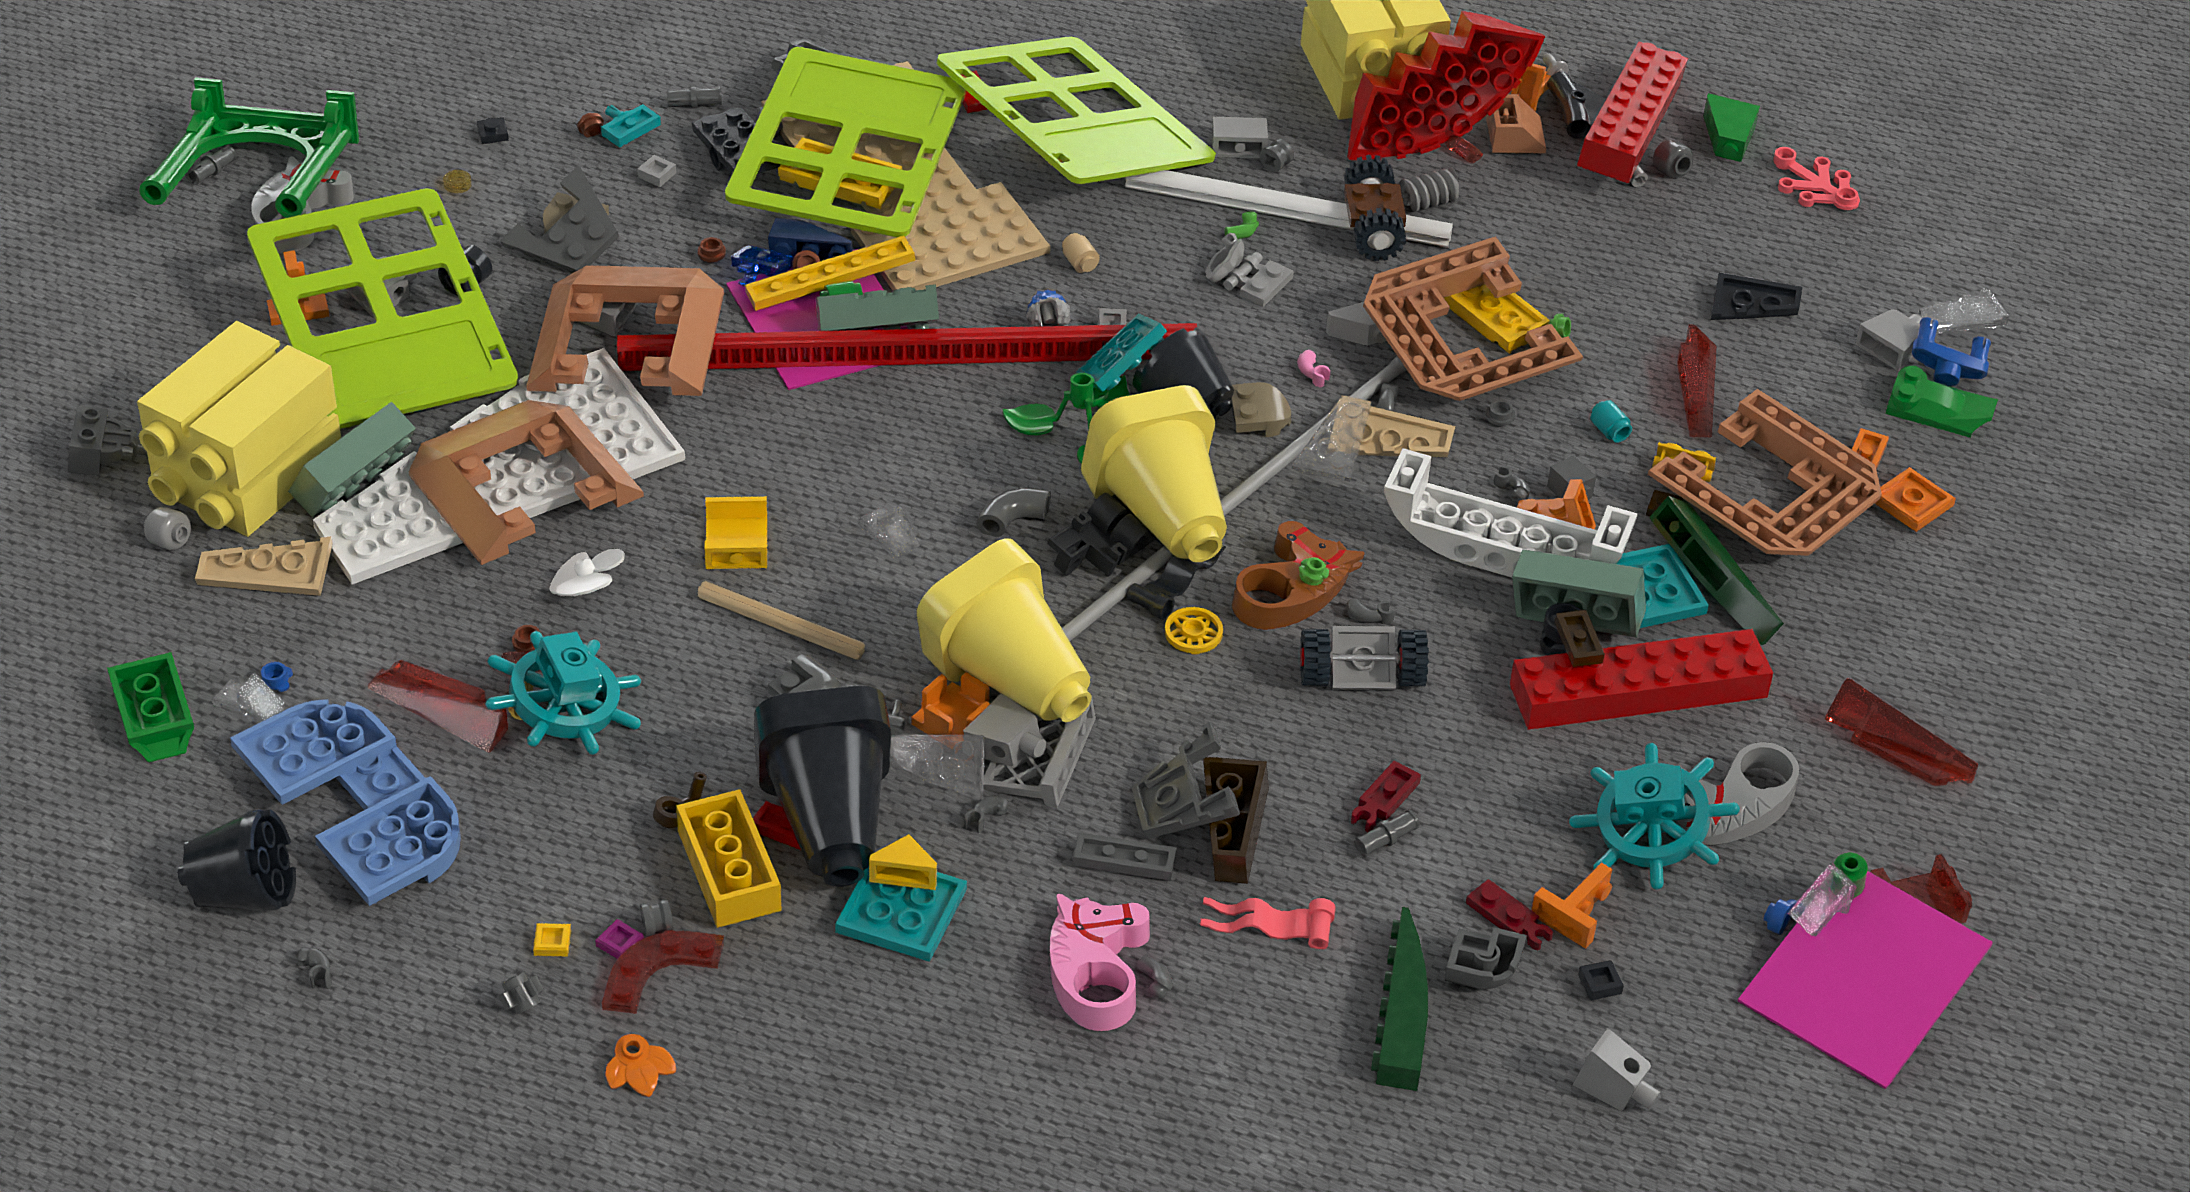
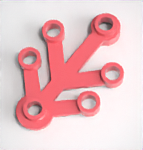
M1779 147L1775 150L1773 162L1776 167L1782 170L1789 169L1804 179L1781 178L1778 184L1780 192L1789 194L1794 189L1808 190L1802 191L1798 199L1799 204L1804 207H1811L1814 203L1834 204L1842 210H1853L1859 206L1860 198L1858 197V192L1850 187V172L1846 170H1837L1835 172L1834 182L1839 185L1837 189L1830 183L1829 168L1831 161L1828 158H1815L1813 168L1818 172L1817 176L1795 161L1796 152L1793 149ZM1811 191H1822L1826 194H1816Z

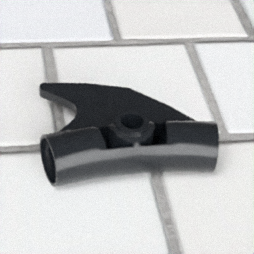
M1557 72L1549 78L1547 87L1562 111L1568 135L1575 139L1584 138L1588 134L1606 99L1573 82L1566 72Z

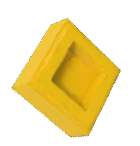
M537 923L533 947L534 956L568 957L571 924Z

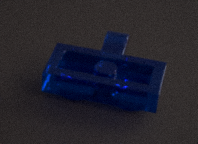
M746 245L731 256L732 266L737 267V272L745 273L743 279L739 281V285L742 286L755 282L759 273L767 275V277L785 273L792 268L793 256L751 245Z

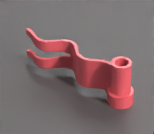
M1204 897V905L1210 906L1225 915L1235 916L1244 912L1254 913L1246 914L1229 923H1218L1209 919H1201L1200 926L1225 933H1234L1245 927H1254L1270 938L1284 940L1309 938L1308 945L1311 948L1326 949L1329 944L1330 924L1334 921L1336 906L1328 899L1317 898L1309 903L1308 909L1280 911L1258 898H1248L1237 904L1227 905Z

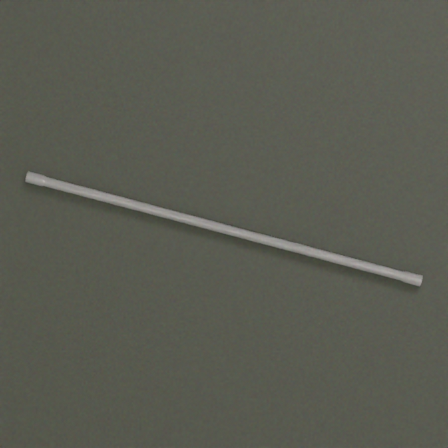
M1397 356L1388 366L1345 400L1364 404L1382 389L1383 383H1390L1399 374L1407 371V369ZM1339 405L1221 499L1224 516L1332 430ZM1163 546L1062 627L1068 640L1074 639L1126 597L1128 590L1134 583L1142 584L1163 567L1173 554Z

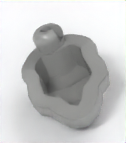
M1229 233L1222 238V243L1225 247L1212 257L1205 270L1206 278L1212 283L1227 278L1228 274L1234 268H1237L1243 259L1244 243L1241 238L1237 239L1234 233Z

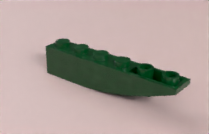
M1668 496L1650 516V520L1713 597L1745 630L1753 629L1760 645L1766 644L1784 623L1694 508L1686 502Z
M1402 907L1400 920L1393 919L1390 939L1397 940V944L1389 945L1387 965L1393 966V971L1385 972L1383 991L1389 992V998L1382 997L1379 1017L1386 1019L1385 1024L1378 1023L1375 1044L1382 1046L1381 1051L1374 1050L1371 1071L1378 1072L1376 1085L1417 1091L1428 1021V984L1425 960L1418 932L1409 908Z

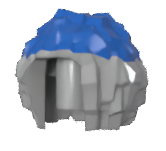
M1037 291L1028 305L1026 318L1030 327L1068 326L1071 321V309L1063 296L1057 294L1056 291Z

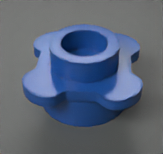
M271 662L264 665L261 669L262 678L257 683L258 688L261 691L271 689L284 692L290 687L288 680L293 675L292 669L280 662Z

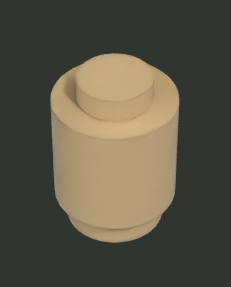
M1073 233L1064 239L1062 243L1063 254L1078 273L1090 272L1095 269L1100 257L1085 236Z

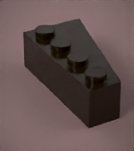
M1205 757L1203 758L1206 796L1209 797L1229 786L1235 794L1240 814L1235 817L1209 823L1215 881L1248 884L1269 791L1267 761Z

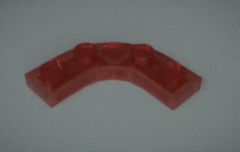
M668 930L646 937L633 944L617 959L611 969L602 1000V1010L637 1014L642 991L648 978L657 970L667 966L690 965L718 969L724 946V935Z

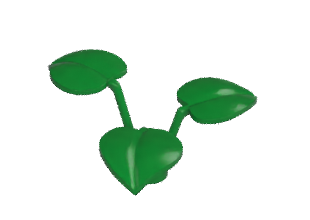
M1076 373L1070 378V391H1064V398L1056 414L1047 405L1027 404L1013 409H1003V416L1007 423L1020 433L1042 435L1053 430V422L1059 421L1068 400H1070L1075 408H1086L1089 430L1092 419L1091 407L1097 406L1100 409L1103 405L1114 399L1130 396L1125 375L1119 376L1121 380L1115 387L1110 390L1105 389L1102 392L1094 387L1093 376L1087 373ZM1082 445L1077 451V459L1081 464L1086 445Z

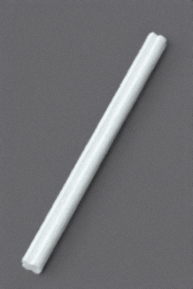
M1168 170L1125 177V188L1354 230L1355 228L1350 227L1345 203ZM1406 215V226L1404 227L1406 240L1448 248L1453 223Z

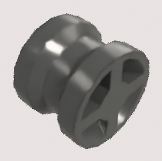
M1276 139L1270 146L1260 151L1259 156L1264 168L1275 173L1293 160L1294 152L1288 142L1283 139Z
M668 899L660 900L655 905L648 903L640 904L642 924L646 937L653 936L658 931H664L665 933L673 932L672 914Z

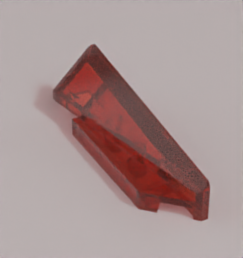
M1695 324L1688 325L1685 343L1680 344L1677 368L1689 436L1710 438L1712 437L1717 347Z
M399 660L385 671L381 669L368 684V689L488 753L495 748L508 731L506 708L489 710L486 707L485 690L406 661Z
M1846 678L1831 704L1825 720L1854 731L1851 737L1852 743L1934 786L1947 785L1948 781L1964 780L1967 784L1974 781L1978 770V764L1852 679Z

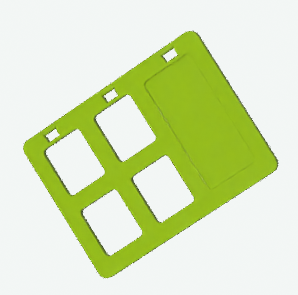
M1062 37L938 55L936 63L942 70L1073 183L1086 184L1212 163L1215 159L1216 152L1079 38ZM1071 53L1094 73L1055 78L1050 76L1030 58ZM1005 61L1016 67L1031 82L990 87L967 67ZM1113 88L1136 108L1094 113L1072 93ZM1050 97L1073 117L1031 123L1007 102Z
M804 47L792 48L786 57L725 189V199L732 204L892 237H906L910 234L965 97L966 90L952 77ZM945 102L954 103L952 109L944 107ZM784 117L842 128L830 154L772 143L780 122ZM863 133L922 145L913 168L909 171L857 161L851 158ZM924 153L933 154L932 159L923 158ZM766 161L822 173L810 200L755 190L751 186L761 164ZM844 178L903 190L895 212L890 217L833 206L832 203ZM903 206L912 207L910 213L901 211Z
M429 188L256 224L248 229V242L290 346L331 365L337 408L327 416L329 417L332 413L337 414L340 429L363 423L390 402L403 414L511 389L517 385L518 373L439 194L435 190ZM414 211L421 212L436 244L435 247L381 259H375L372 256L359 226L360 223ZM439 216L443 225L434 226L431 218ZM335 229L339 232L351 260V265L294 278L287 275L274 242ZM436 268H445L461 301L460 304L405 317L397 315L384 285V280ZM468 281L472 291L463 293L460 284ZM355 286L363 289L376 323L321 336L311 334L298 303L299 299ZM498 348L502 359L493 360L489 351Z

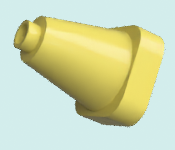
M1176 386L1120 397L1103 405L1091 419L1081 465L1082 475L1095 499L1103 493H1108L1110 496L1115 494L1163 545L1178 558L1190 559L1193 562H1203L1211 559L1220 551L1227 525L1208 454L1215 428V419L1199 391L1191 386Z
M1002 539L991 544L935 583L921 599L917 608V621L923 654L949 681H961V676L964 673H968L1046 721L1058 718L1063 722L1073 721L1089 706L1092 698L1091 694L1087 691L1090 684V675L1044 599L1040 566L1013 539Z

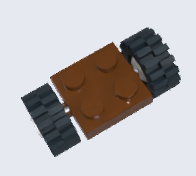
M1366 155V160H1362V157L1357 158V164L1352 161L1350 168H1346L1344 196L1350 227H1355L1354 236L1359 253L1361 255L1365 254V258L1369 260L1373 256L1374 261H1379V257H1383L1385 261L1389 260L1388 255L1390 254L1393 258L1397 256L1396 250L1401 252L1403 245L1406 244L1404 229L1406 226V213L1400 184H1395L1391 164H1388L1385 158L1381 161L1380 156L1375 155V158L1371 159V155Z

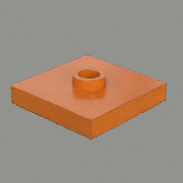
M1909 467L1880 487L1882 495L1875 504L1917 532L1952 508L1956 498Z

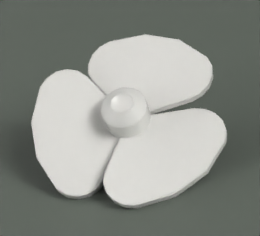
M609 549L599 553L592 560L589 559L588 554L585 552L574 555L557 571L549 588L551 593L558 596H578L608 586L612 582V577L609 574L598 572L607 571L623 562L625 553L620 549Z

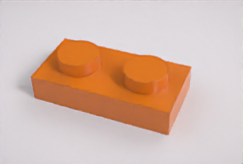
M1861 428L1852 450L1875 464L1877 470L1887 447L1889 437Z

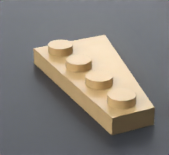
M1341 399L1327 454L1399 456L1402 448L1432 457H1448L1455 426Z
M330 536L321 537L320 541L305 543L304 540L291 541L290 545L273 547L271 543L249 550L238 547L201 552L195 580L197 585L321 596L333 542Z

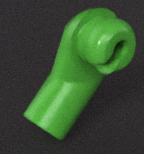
M1254 211L1244 212L1242 214L1243 222L1240 225L1225 227V236L1229 233H1234L1237 239L1252 236L1259 226L1257 214Z

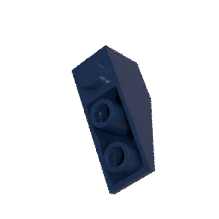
M775 218L768 235L770 260L792 262L795 255L804 250L814 252L820 261L852 252L851 240L804 220Z

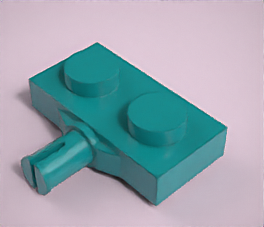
M643 104L625 112L610 105L606 108L605 113L613 118V120L601 126V133L603 137L620 148L660 126L661 117Z

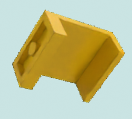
M767 496L705 497L706 569L767 568Z

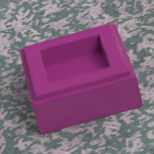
M616 919L595 940L596 947L623 962L644 941V935Z

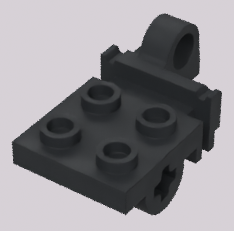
M1103 493L1093 502L1087 513L1083 511L1079 517L1075 516L1072 523L1049 538L1047 544L1058 553L1054 566L1065 576L1076 570L1086 558L1109 577L1112 575L1117 564L1120 565L1156 540L1157 537L1115 494L1110 496L1108 493Z

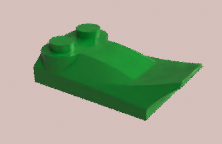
M1907 366L1898 373L1885 414L1971 438L1972 433L1978 427L1992 420L1998 399L1977 395L1927 380V375L1921 368Z
M172 652L108 667L107 670L113 694L129 744L149 763L185 754L190 736L194 730V723Z

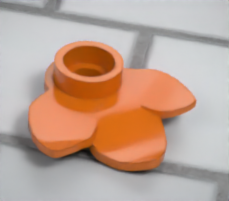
M627 1034L617 1041L615 1057L607 1064L605 1076L611 1089L619 1088L628 1083L637 1093L650 1097L657 1086L658 1076L674 1074L676 1072V1064L670 1053L663 1047L649 1045L647 1040L640 1035ZM628 1046H635L639 1051L637 1053H629L626 1048Z

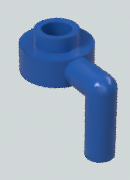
M1779 899L1776 904L1770 903L1764 915V921L1768 922L1767 929L1781 935L1787 927L1791 916L1796 914L1802 917L1809 906L1794 899H1789L1788 901Z

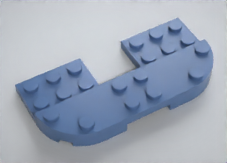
M328 699L309 701L286 709L230 737L232 748L282 805L336 778L364 809V811L316 835L315 839L316 845L369 906L423 877L428 883H431L440 877L454 862L460 848L461 836L458 813L453 801L431 776L425 778L397 747L395 736L368 709L351 702H346L345 706H341L338 704L329 705Z

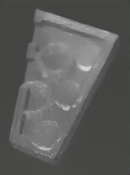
M1988 287L1980 289L1979 295L1971 297L1970 294L1960 296L1957 302L1943 301L1921 308L1918 311V315L1922 318H1931L1930 325H1932L1934 319L1938 321L1936 334L1945 331H1968L1969 329L1976 328L1992 329L1997 326H2007L2009 320L2008 313Z
M1342 395L1294 461L1292 470L1350 482L1370 413L1371 401Z
M891 735L890 769L982 800L984 790V735Z

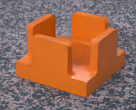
M964 673L961 676V687L954 682L947 686V677L940 674L923 689L922 707L911 717V724L961 755L967 750L963 730L991 704L989 703L990 688L987 684L968 673Z

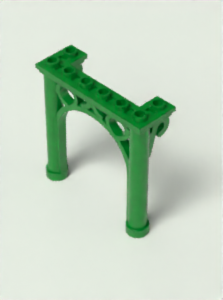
M196 77L194 79L195 89L191 98V109L195 110L186 129V133L156 171L142 182L139 192L147 203L161 205L166 201L194 162L205 152L233 143L270 142L292 147L303 153L306 157L275 201L276 209L282 216L289 218L301 215L306 208L307 200L348 143H359L354 92L327 90V103L324 114L226 105L222 80Z

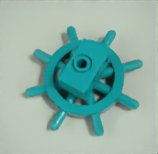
M534 631L530 635V640L535 650L524 655L516 664L497 655H491L488 658L487 662L490 667L510 675L511 679L509 695L488 698L486 707L489 710L513 707L518 716L533 728L527 737L529 746H537L545 734L558 738H580L586 751L594 755L598 753L599 745L593 734L604 729L611 720L633 730L638 729L641 725L639 718L617 709L620 690L638 687L641 683L640 677L638 675L615 677L610 668L595 657L600 649V642L593 639L586 645L583 644L577 632L543 637L540 632ZM541 670L543 676L535 672ZM524 682L531 684L537 688H540L541 690L527 692ZM596 693H602L604 703L595 699ZM547 701L549 703L546 709L537 704ZM579 706L592 711V713L583 715ZM567 711L569 716L558 715V713Z
M1648 743L1645 746V764L1628 770L1614 771V777L1600 767L1592 768L1590 772L1591 777L1605 787L1598 803L1597 813L1574 815L1570 817L1569 824L1572 828L1599 826L1601 836L1609 850L1594 864L1593 869L1595 870L1601 862L1611 867L1619 858L1636 866L1649 867L1650 885L1653 889L1659 890L1664 885L1663 867L1675 864L1692 853H1695L1709 865H1716L1719 862L1718 854L1702 843L1708 833L1711 817L1737 815L1740 807L1735 802L1709 804L1706 791L1699 781L1713 768L1714 761L1706 757L1688 772L1682 769L1680 765L1674 766L1658 763V748L1656 744ZM1685 794L1691 797L1695 804L1694 806H1685ZM1694 819L1687 831L1672 820ZM1635 824L1623 837L1617 833L1613 826ZM1666 832L1676 840L1662 845L1661 833ZM1645 833H1648L1649 847L1634 844Z

